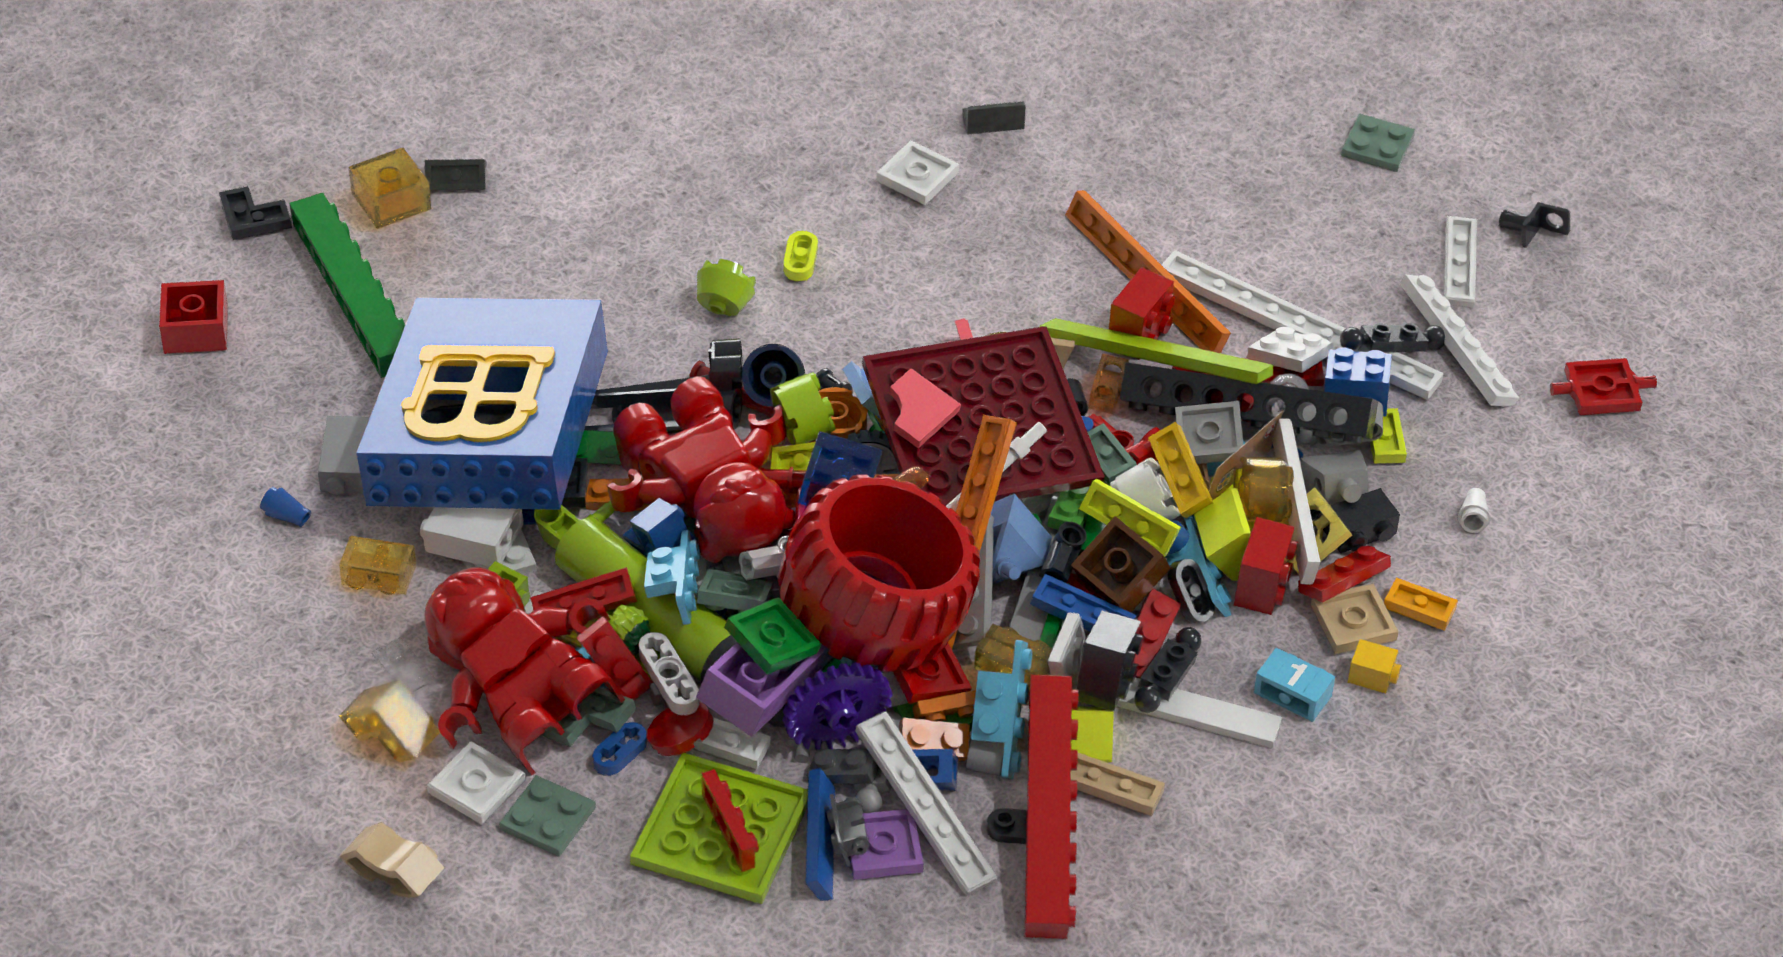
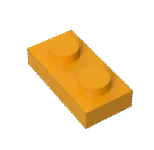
M1397 577L1384 599L1387 610L1443 631L1446 630L1458 603L1457 599Z

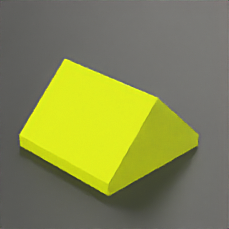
M1231 488L1215 498L1212 504L1196 512L1194 516L1207 559L1232 581H1238L1241 562L1251 532L1238 489Z
M1078 706V710H1072V719L1078 720L1077 740H1071V750H1078V753L1104 762H1112L1114 712L1093 706Z

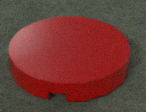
M699 702L698 709L689 715H679L670 708H667L651 722L647 729V739L653 750L655 749L658 754L677 756L692 750L695 747L693 743L699 738L703 741L708 737L713 728L714 718L707 706L702 702Z

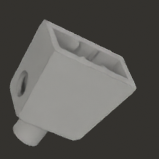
M1360 450L1301 458V470L1306 492L1311 491L1315 487L1328 504L1339 503L1344 500L1353 503L1358 501L1362 494L1368 492V469Z

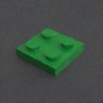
M779 597L729 617L724 626L767 675L817 654L821 647L818 639Z

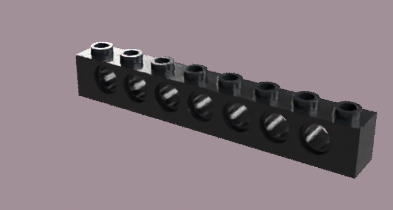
M1125 363L1120 400L1129 402L1128 408L1147 411L1149 405L1159 407V413L1176 415L1175 407L1211 404L1213 393L1221 391L1223 402L1239 401L1241 419L1251 421L1250 427L1262 429L1275 418L1272 413L1273 404L1278 400H1283L1285 410L1281 419H1290L1292 421L1294 434H1300V429L1313 430L1312 436L1331 439L1332 433L1344 435L1343 441L1361 444L1363 438L1372 439L1378 401L1372 398L1264 382L1253 384L1216 375ZM1156 382H1160L1162 392L1158 397L1153 398L1150 394L1151 386ZM1190 386L1193 391L1192 398L1188 402L1183 403L1180 398L1181 391L1185 387ZM1251 395L1254 399V406L1250 411L1244 412L1241 408V402L1244 397ZM1313 404L1316 408V415L1312 420L1305 421L1303 410L1306 406ZM1340 409H1345L1347 412L1346 422L1341 426H1336L1334 423L1335 413Z

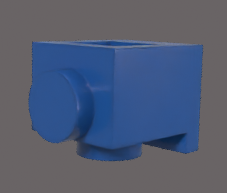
M912 749L927 773L931 769L938 770L937 776L930 777L939 790H957L958 758L953 749Z

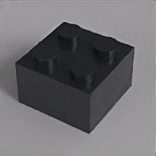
M1106 611L1101 612L1085 642L1076 689L1078 690V701L1114 711L1119 699H1126L1130 683H1134L1138 670V664L1134 663L1135 655H1139L1144 640V635L1139 634L1141 621Z

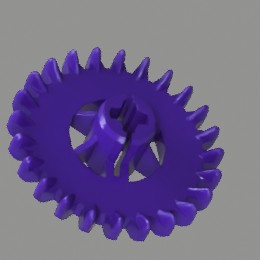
M843 663L837 669L834 666H830L826 672H816L815 678H806L804 686H797L794 689L795 694L789 696L788 704L783 709V723L788 736L793 738L797 745H800L802 742L807 750L810 748L812 740L816 745V750L821 749L823 741H825L828 749H833L835 739H838L842 747L846 748L845 739L848 735L856 743L859 742L855 731L858 724L877 716V714L887 712L885 706L888 708L892 707L890 698H892L893 694L890 684L880 670L873 669L870 665H863L861 667L860 663H853L848 667L847 663Z

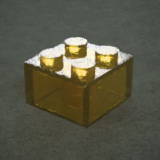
M404 147L348 167L351 193L376 229L432 209L429 182Z

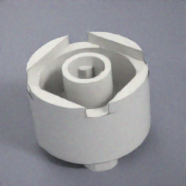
M1151 457L1116 477V480L1110 483L1112 488L1170 521L1181 515L1165 477L1156 471L1161 468L1160 465Z

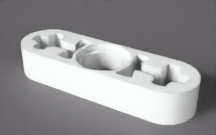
M653 632L644 635L639 641L640 660L669 708L679 715H689L695 712L699 707V700L695 698L699 689L672 644L661 633ZM654 647L655 650H660V659L657 658L656 652L649 648ZM665 669H674L678 672V675L673 678H664L660 675V672ZM681 687V693L685 698H689L688 700L678 697V688Z

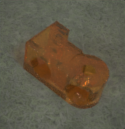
M1102 353L1090 393L1089 409L1114 414L1121 393L1125 363H1129V359ZM1116 365L1121 369V372L1106 370V366Z

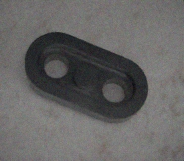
M1191 559L1173 562L1170 565L1171 569L1168 571V581L1177 602L1181 603L1180 609L1183 616L1191 623L1208 621L1214 614L1215 605L1212 602L1208 585L1199 565Z
M1007 808L994 810L987 818L986 830L988 835L997 842L1026 844L1027 810Z

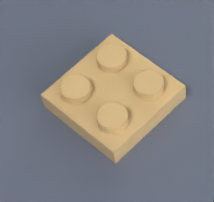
M1374 583L1350 588L1323 603L1312 598L1311 607L1335 654L1356 650L1359 639L1383 644L1396 641L1399 631Z

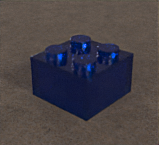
M819 431L805 473L798 504L807 506L818 491L826 488L837 479L845 478L849 480L853 475L866 474L869 478H875L882 449Z

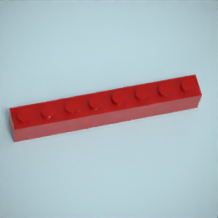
M1030 676L1024 937L1067 939L1069 927L1075 928L1076 906H1069V895H1076V874H1070V864H1076L1077 843L1070 842V832L1076 833L1077 811H1070L1071 801H1077V780H1071V771H1077L1078 750H1071V740H1077L1078 720L1072 719V710H1078V690H1072V676Z

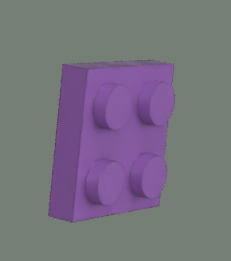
M901 809L863 813L869 848L863 855L849 856L853 880L923 873L924 863L916 822L909 811Z

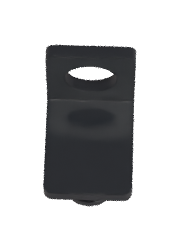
M1538 202L1528 215L1503 209L1499 217V227L1520 231L1522 233V247L1526 248L1540 228L1568 235L1570 233V210ZM1548 214H1557L1561 217L1563 224H1553L1549 220Z

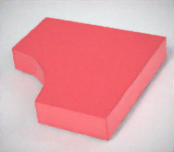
M912 368L890 386L889 394L897 401L901 411L899 418L894 423L893 430L917 448L921 447L960 411L961 404Z

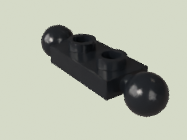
M1377 323L1375 325H1361L1360 329L1348 327L1342 331L1339 340L1343 348H1349L1353 351H1357L1365 345L1369 351L1425 352L1427 348L1431 350L1442 348L1445 345V333L1437 325L1429 326L1424 332H1421L1418 326L1412 323H1403L1402 325Z
M1185 627L1178 631L1175 641L1168 638L1145 670L1139 681L1138 687L1140 688L1134 695L1135 706L1140 711L1145 713L1155 711L1160 706L1161 698L1169 701L1196 661L1198 654L1196 651L1202 643L1201 635L1196 629Z

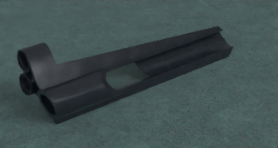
M741 338L712 340L710 349H708L709 375L697 377H705L717 388L723 398L725 408L732 416L733 426L736 429L742 414L743 357ZM694 377L596 390L591 409L615 408L618 405L629 407L637 403H646L652 406L662 417L667 433H678L683 430L673 419L671 398L681 383ZM464 404L432 408L422 414L421 418L432 424L447 423L459 416ZM479 404L474 418L482 424H499L512 417L517 404ZM614 424L585 426L584 430L613 432Z

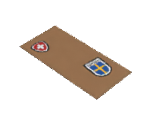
M1283 411L1216 469L1209 490L1212 500L1220 496L1270 451L1278 420L1281 419Z

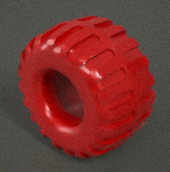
M866 474L853 475L849 480L845 478L837 479L826 488L818 491L793 526L787 540L778 574V582L781 587L780 597L782 602L818 641L829 649L828 655L841 660L843 656L853 660L854 663H860L861 667L863 665H875L881 672H894L898 666L903 670H909L918 667L922 662H928L935 658L965 620L980 578V553L978 548L974 546L975 540L972 532L967 526L961 524V517L952 508L948 509L943 505L941 499L931 492L928 494L918 489L917 485L913 483L895 481L889 476L878 475L875 478H869ZM866 574H869V575H871V576H873V577H875V578H877V579H880V580L884 581L886 584H884V583H882V582H879V581H877V580H875V579L869 577V576L866 575Z

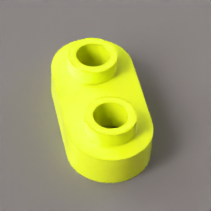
M797 231L789 236L783 261V272L788 279L805 281L813 275L818 253V238L816 235L809 231Z

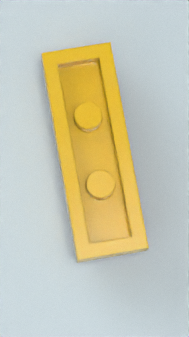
M1174 422L1148 437L1180 514L1184 518H1188L1212 504L1213 500L1181 426Z

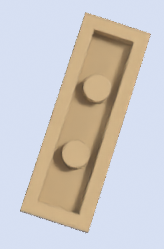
M1078 753L1077 771H1071V780H1077L1078 791L1149 816L1153 815L1164 793V782Z

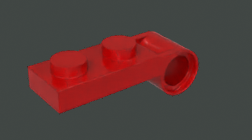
M603 616L576 637L592 660L601 666L615 681L624 697L635 701L650 689L649 684L653 683Z

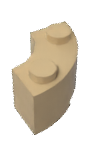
M383 822L366 827L340 855L344 862L360 876L371 882L378 878L393 886L390 889L392 894L407 898L419 897L445 868L437 860V854L429 846L424 845L422 842H412L400 837Z

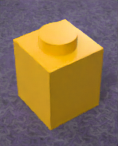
M1359 639L1351 661L1347 683L1386 694L1390 683L1397 684L1402 665L1396 664L1399 650Z

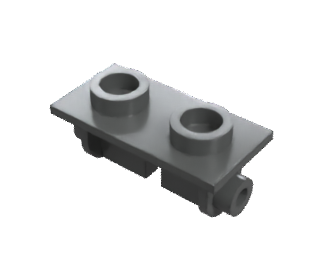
M830 794L832 809L827 810V816L832 831L836 830V833L831 835L832 844L836 855L843 854L847 867L851 866L849 856L863 855L869 848V840L864 824L863 806L856 797H848L845 801L836 803L834 795Z

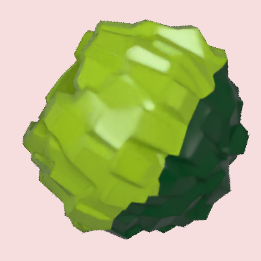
M620 605L615 609L616 611L613 613V616L609 615L611 620L608 622L634 656L639 653L640 639L650 633L649 620L644 615L643 610H638L633 606Z

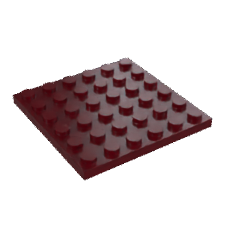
M1047 326L863 356L862 366L902 481L917 485L918 489L928 494L931 492L941 499L943 505L946 506L962 491L983 415L1015 421L1016 427L1012 441L1016 437L1021 438L1037 422L1042 423L1047 429V432L1030 447V452L1021 460L1016 459L1002 472L995 501L1013 494L1019 499L1090 487L1095 479L1104 482V473ZM911 368L961 404L960 411L919 448L893 430L894 423L899 418L901 411L897 401L889 394L890 386Z

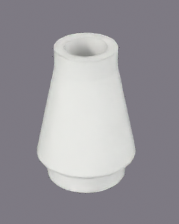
M1472 488L1467 492L1466 499L1458 513L1460 525L1465 531L1470 533L1483 531L1490 522L1486 494L1479 488Z

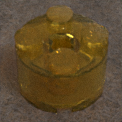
M1241 457L1239 462L1243 463V466L1235 470L1233 488L1238 489L1247 522H1255L1256 517L1278 523L1283 518H1290L1292 502L1291 499H1288L1289 486L1293 484L1294 480L1293 467L1286 466L1284 460L1279 457Z

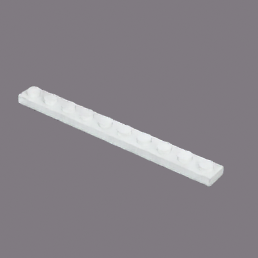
M1176 250L1162 264L1186 289L1274 330L1279 327H1289L1297 333L1305 335L1317 334L1324 340L1332 341L1333 350L1343 348L1339 338L1342 331L1346 328ZM1363 345L1357 351L1368 352L1369 350L1365 345ZM1384 352L1385 354H1392L1391 384L1428 400L1442 383L1444 373L1401 353Z

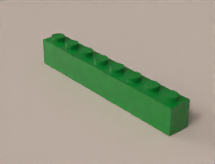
M323 192L290 202L291 221L379 376L381 378L386 377L405 328L402 317H396L391 298H385L379 278H373L369 261L362 259L358 242L351 240L346 222L339 220L335 203H329Z

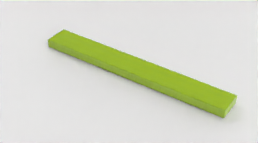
M1054 318L1039 326H1047L1051 338L1075 341L1074 345L1248 383L1258 384L1273 375L1272 364Z

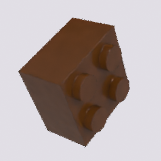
M1116 516L1071 564L1083 582L1109 603L1128 612H1132L1171 569L1163 554Z

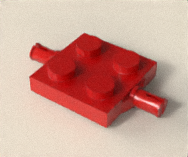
M1627 358L1566 362L1564 372L1568 382H1551L1550 393L1552 396L1569 394L1575 401L1579 415L1641 411L1643 403L1639 389H1655L1657 387V378L1655 375L1638 377L1630 369Z

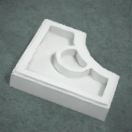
M1076 613L1067 614L1048 659L1051 675L1072 676V690L1077 689L1081 653L1085 641L1081 616Z

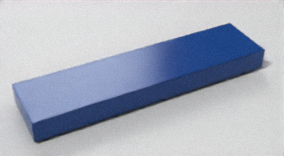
M817 768L809 771L805 883L820 901H829L833 899L834 847L831 835L834 834V830L832 831L827 810L832 809L830 794H833L835 798V786L822 769Z

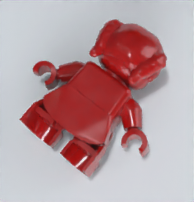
M694 377L681 383L671 398L673 419L683 431L672 436L669 435L662 417L652 406L646 403L630 405L616 418L613 425L614 438L621 465L628 472L630 483L624 486L616 485L614 482L607 484L610 501L615 510L620 512L635 511L642 507L643 504L651 505L658 498L671 505H678L690 518H696L694 535L698 538L701 556L712 563L721 561L725 556L740 557L742 552L766 548L779 538L783 530L793 527L795 512L786 506L780 486L775 481L768 479L759 469L768 461L771 446L782 442L787 435L783 409L780 405L773 408L774 416L767 420L758 421L756 414H749L748 421L751 432L742 442L734 431L732 416L725 408L720 392L705 377Z
M471 567L450 575L444 582L439 584L426 603L424 622L428 633L427 642L430 653L438 657L443 663L460 670L452 681L451 707L443 712L438 721V729L450 748L454 749L458 744L454 735L458 728L464 725H469L474 734H482V727L473 713H476L481 696L484 693L492 715L500 729L501 739L532 776L536 772L524 756L523 750L542 735L545 729L553 726L560 735L564 734L565 731L558 722L570 712L578 721L581 720L582 716L578 712L577 705L602 684L622 703L625 698L615 681L601 666L590 659L584 658L582 654L570 645L552 638L570 635L572 630L579 636L587 629L585 626L587 622L592 619H600L603 616L607 621L611 620L602 603L596 599L588 598L577 602L571 610L543 606L527 614L514 583L482 567Z

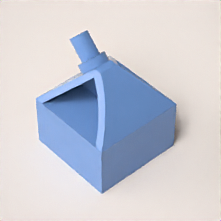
M1015 494L995 501L991 511V515L994 516L992 526L994 529L992 585L1009 578L1013 580L1018 579L1020 574L1043 566L1052 536Z

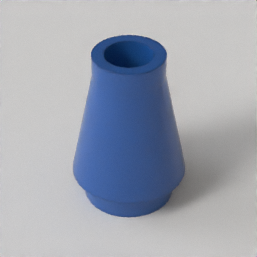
M274 486L270 487L260 504V509L265 511L266 516L296 524L299 527H302L311 516V510L305 508L282 487L278 489Z

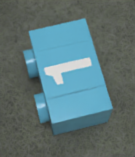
M1275 648L1256 673L1254 693L1313 722L1332 697L1335 676L1322 668L1297 658L1293 654Z

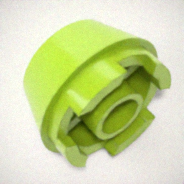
M719 259L718 264H711L706 260L703 267L697 272V301L705 309L715 314L735 316L754 297L756 278L754 276L748 277L742 273L744 267L733 261Z

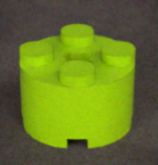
M814 372L804 374L770 388L773 406L780 404L783 409L787 429L786 437L791 445L809 443L836 430L831 418L834 415L832 405L827 397L821 398L818 391L821 389V386Z

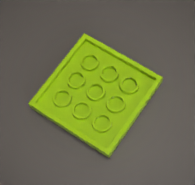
M683 753L680 755L630 855V864L763 904L807 810L808 789ZM715 769L720 781L725 780L731 791V802L734 807L739 806L745 819V828L748 833H754L758 842L759 852L755 853V868L744 872L739 868L702 796L701 773Z

